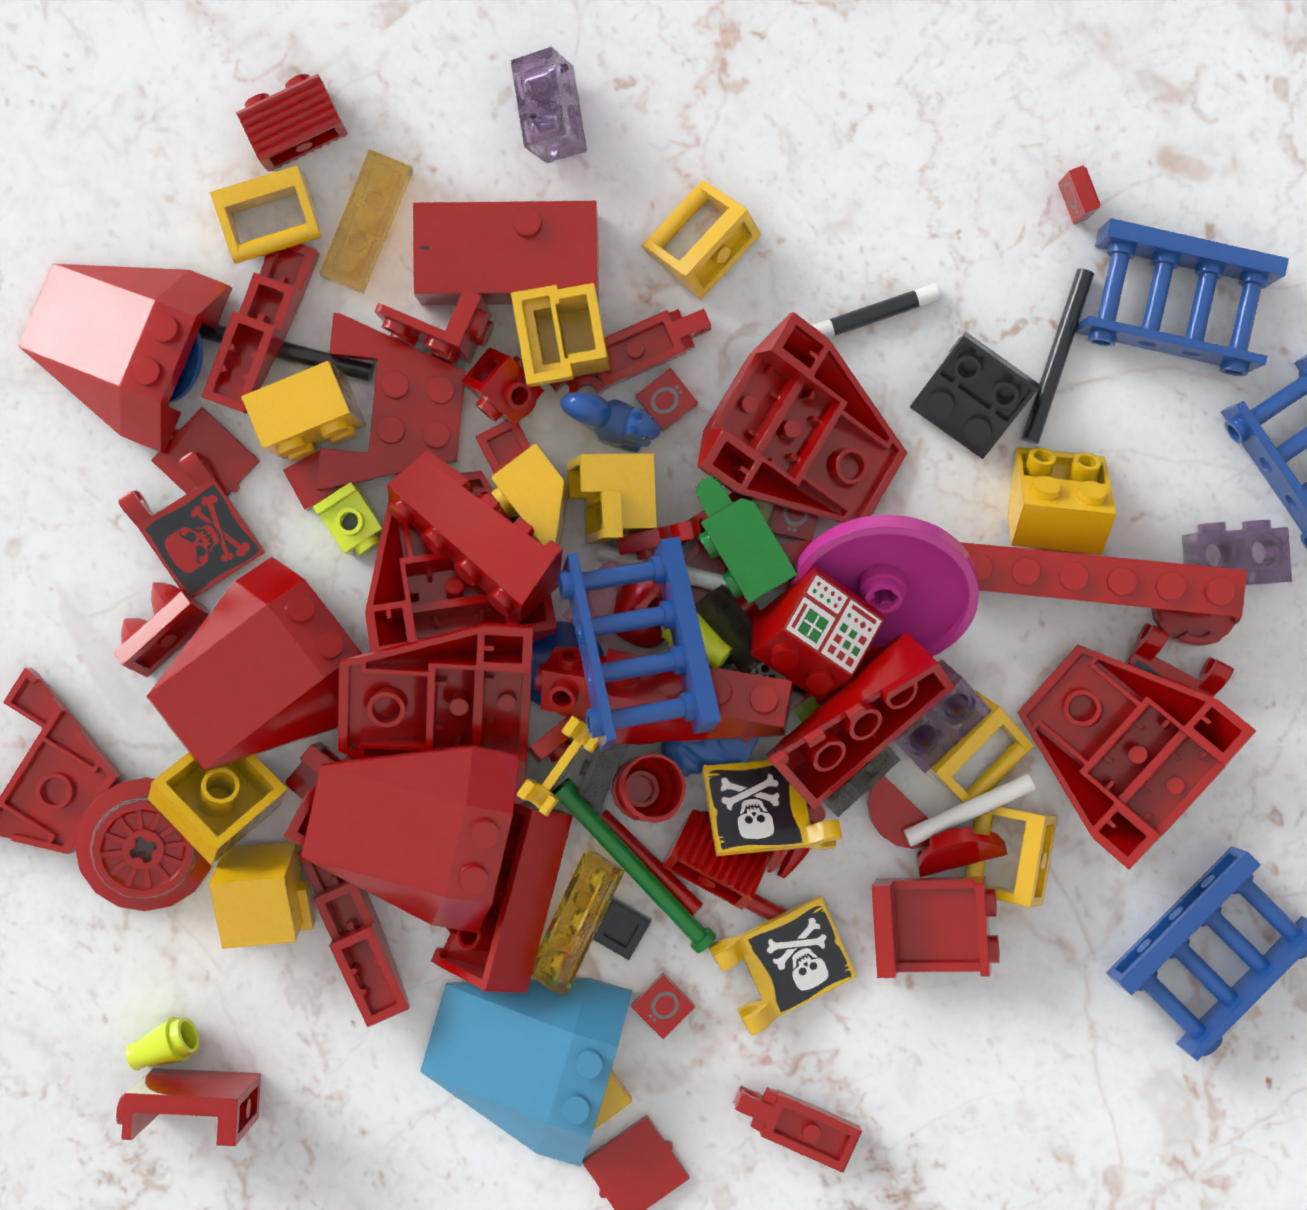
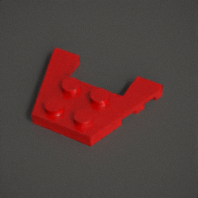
M333 313L330 355L377 361L368 452L320 448L316 489L328 490L347 485L350 482L362 483L376 478L399 474L425 450H428L446 464L457 462L464 384L461 380L465 377L466 371L341 313Z
M24 668L3 703L41 726L42 730L0 795V836L10 838L14 842L70 854L75 852V841L80 819L95 798L115 786L121 779L122 774L41 675L33 668Z

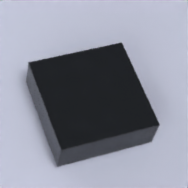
M612 896L593 929L590 938L629 960L649 927L652 918Z

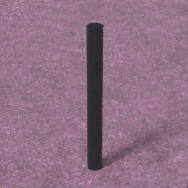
M1079 268L1076 271L1039 383L1040 386L1036 392L1021 438L1024 441L1039 444L1094 278V273L1090 270Z
M201 324L199 329L201 339L221 343L227 326L218 324L214 329ZM285 341L276 356L279 359L310 367L329 361L345 376L368 382L371 381L374 371V364L351 358L331 356L328 352Z

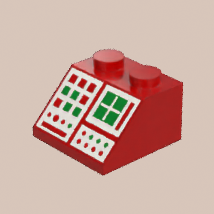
M815 566L753 617L751 655L821 701L853 677L884 622V614Z

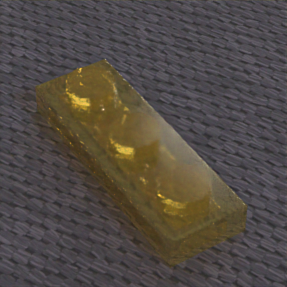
M369 149L319 274L323 278L364 294L412 176L413 169L410 165Z
M585 849L538 948L532 971L534 978L554 993L562 995L568 994L625 873V870L599 853Z

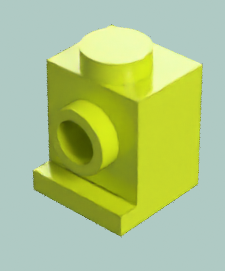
M350 482L313 506V509L321 517L343 553L352 555L356 552L360 557L379 546L383 522L360 486ZM354 513L358 518V524L353 530H347L343 524L344 518L348 514Z

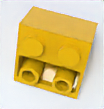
M535 443L491 476L498 486L491 493L511 518L519 514L524 521L534 527L535 533L532 535L539 543L544 546L552 540L561 547L568 500V487Z
M1016 447L1013 457L1007 515L1011 546L1102 555L1117 514L1105 456H1097L1086 452L1051 451L1040 447L1033 449Z

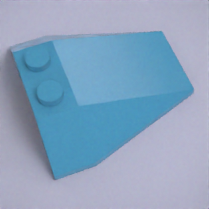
M592 978L530 980L527 993L485 992L469 982L446 983L420 1072L535 1153L581 1167L594 1131L613 1066L632 990Z

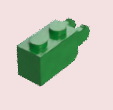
M713 477L701 478L702 480L695 486L697 488L695 493L698 495L697 498H700V504L709 518L701 522L705 531L699 534L698 537L710 557L714 559L720 555L729 569L722 577L735 599L744 595L748 603L798 575L755 502L741 498L733 503L724 487L721 488L722 484L717 481L718 479H713Z

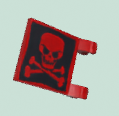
M199 452L189 453L180 460V465L197 485V488L153 515L145 498L137 490L127 492L118 499V504L138 527L178 587L192 598H195L265 553V550L218 483L206 460Z

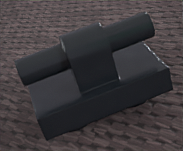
M965 331L914 399L910 408L981 459H984L1038 391L1040 384Z

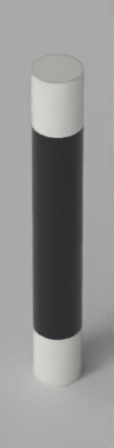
M933 283L813 324L812 326L827 338H831L939 301L941 296L937 284Z

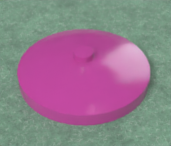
M899 515L866 516L830 528L813 540L802 552L794 566L798 575L791 578L790 586H792L815 566L819 567L884 614V622L870 646L886 644L898 635H904L907 632L932 657L953 645L966 632L974 619L979 602L977 572L964 546L947 531L934 524L917 518Z

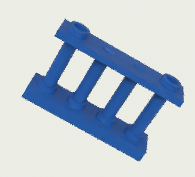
M1110 218L1098 230L1095 247L1108 250L1107 254L1111 256L1098 317L1088 316L1078 324L1075 333L1088 336V342L1100 346H1115L1117 342L1219 365L1220 372L1233 376H1246L1248 372L1266 365L1267 355L1248 351L1261 289L1266 288L1286 275L1289 258ZM1135 256L1150 259L1151 264L1155 266L1142 327L1116 322L1129 259H1133ZM1179 266L1194 269L1195 275L1199 276L1185 337L1160 332L1173 269H1177ZM1223 276L1239 279V285L1243 286L1229 347L1204 341L1217 279Z
M1306 354L1294 362L1299 370L1298 379L1252 410L1248 408L1244 401L1227 407L1220 413L1226 420L1224 426L1229 436L1236 443L1243 445L1301 530L1300 538L1307 549V482L1301 485L1286 463L1307 449V427L1277 447L1274 446L1261 427L1263 423L1307 394Z
M680 537L661 539L649 562L581 572L577 552L568 554L563 570L557 572L558 587L561 598L569 599L592 708L586 710L587 728L591 738L598 737L600 751L608 750L612 747L617 739L615 729L683 717L684 721H691L693 734L712 731L721 721V716ZM651 580L655 585L660 584L664 601H660L659 607L591 618L586 591ZM661 625L665 630L670 629L674 646L670 647L669 652L607 663L600 662L595 636ZM673 671L674 675L681 676L684 692L680 693L677 699L610 710L605 682Z
M1233 846L1106 972L1120 988L1131 996L1136 991L1144 990L1186 1032L1176 1044L1196 1061L1202 1056H1208L1216 1051L1223 1041L1222 1036L1298 959L1307 957V918L1301 916L1294 923L1253 882V873L1261 864L1249 852ZM1239 893L1281 935L1278 941L1264 955L1221 914V905L1232 894ZM1200 926H1208L1250 968L1232 987L1189 946L1190 940L1188 938ZM1168 958H1176L1218 1000L1200 1019L1157 978V970Z

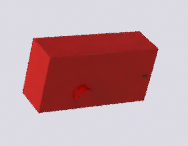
M597 201L413 203V278L415 297L421 305H457L465 288L481 295L486 305L513 304L511 293L552 285H557L558 289L594 283L599 302Z

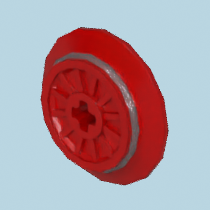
M149 777L119 782L97 796L80 819L75 841L79 870L94 892L117 907L145 912L173 906L196 891L211 869V864L148 800L151 783L155 780ZM139 837H143L146 843L152 841L156 843L151 856L147 857L144 851L136 852L134 850Z

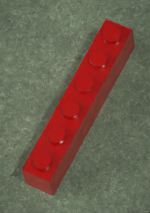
M960 542L974 563L977 572L978 589L980 591L1242 617L1247 570Z

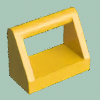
M297 165L210 192L230 255L235 264L322 238L305 174ZM295 194L298 195L306 223L240 243L234 219L235 213Z
M701 180L641 246L679 283L701 300L761 236V233L745 207L706 181ZM708 200L723 215L679 261L663 248Z
M975 690L913 755L958 800L964 803L993 790L1034 748V745L998 705ZM1001 728L1014 742L965 791L952 776Z
M1000 806L974 818L973 833L988 836L992 828L994 815L1026 822L1015 889L987 885V889H995L996 900L1026 907L1043 905L1058 816ZM986 860L967 865L965 877L983 876Z

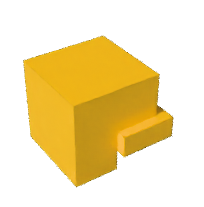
M594 283L558 289L557 285L511 293L528 387L573 380L575 376L610 370L600 307Z
M654 453L580 454L567 463L568 499H584L585 544H604L622 538L623 534H633L657 528Z
M288 841L233 846L220 857L209 882V888L222 949L292 943L297 941L301 930L313 929L316 918L309 881H300L303 871L297 855L299 852L297 844Z

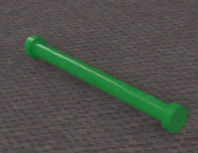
M570 778L560 783L552 791L559 799L557 803L561 802L680 928L692 941L690 947L696 953H701L707 949L715 940L716 933L710 927L704 928L581 798L574 790L576 784Z

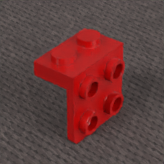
M465 288L461 293L445 331L381 303L377 304L374 311L383 321L381 327L391 332V337L413 347L419 341L432 350L431 354L453 365L457 364L458 359L471 364L478 346H486L494 328V322L490 320L492 314L482 296Z

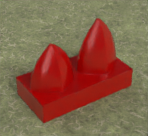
M153 582L151 603L154 616L149 621L140 618L124 619L121 628L122 645L113 652L122 666L147 678L191 639L210 614V611L204 604L190 597L180 588L168 583Z

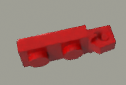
M703 308L683 318L679 309L672 312L665 310L606 336L605 342L610 370L597 373L603 389H608L685 355L687 351L695 348L692 339L712 329L705 309Z
M740 1086L733 1101L736 1111L753 1118L750 1125L760 1132L761 1137L843 1173L862 1133L859 1125L781 1090L776 1091L767 1087L762 1095Z

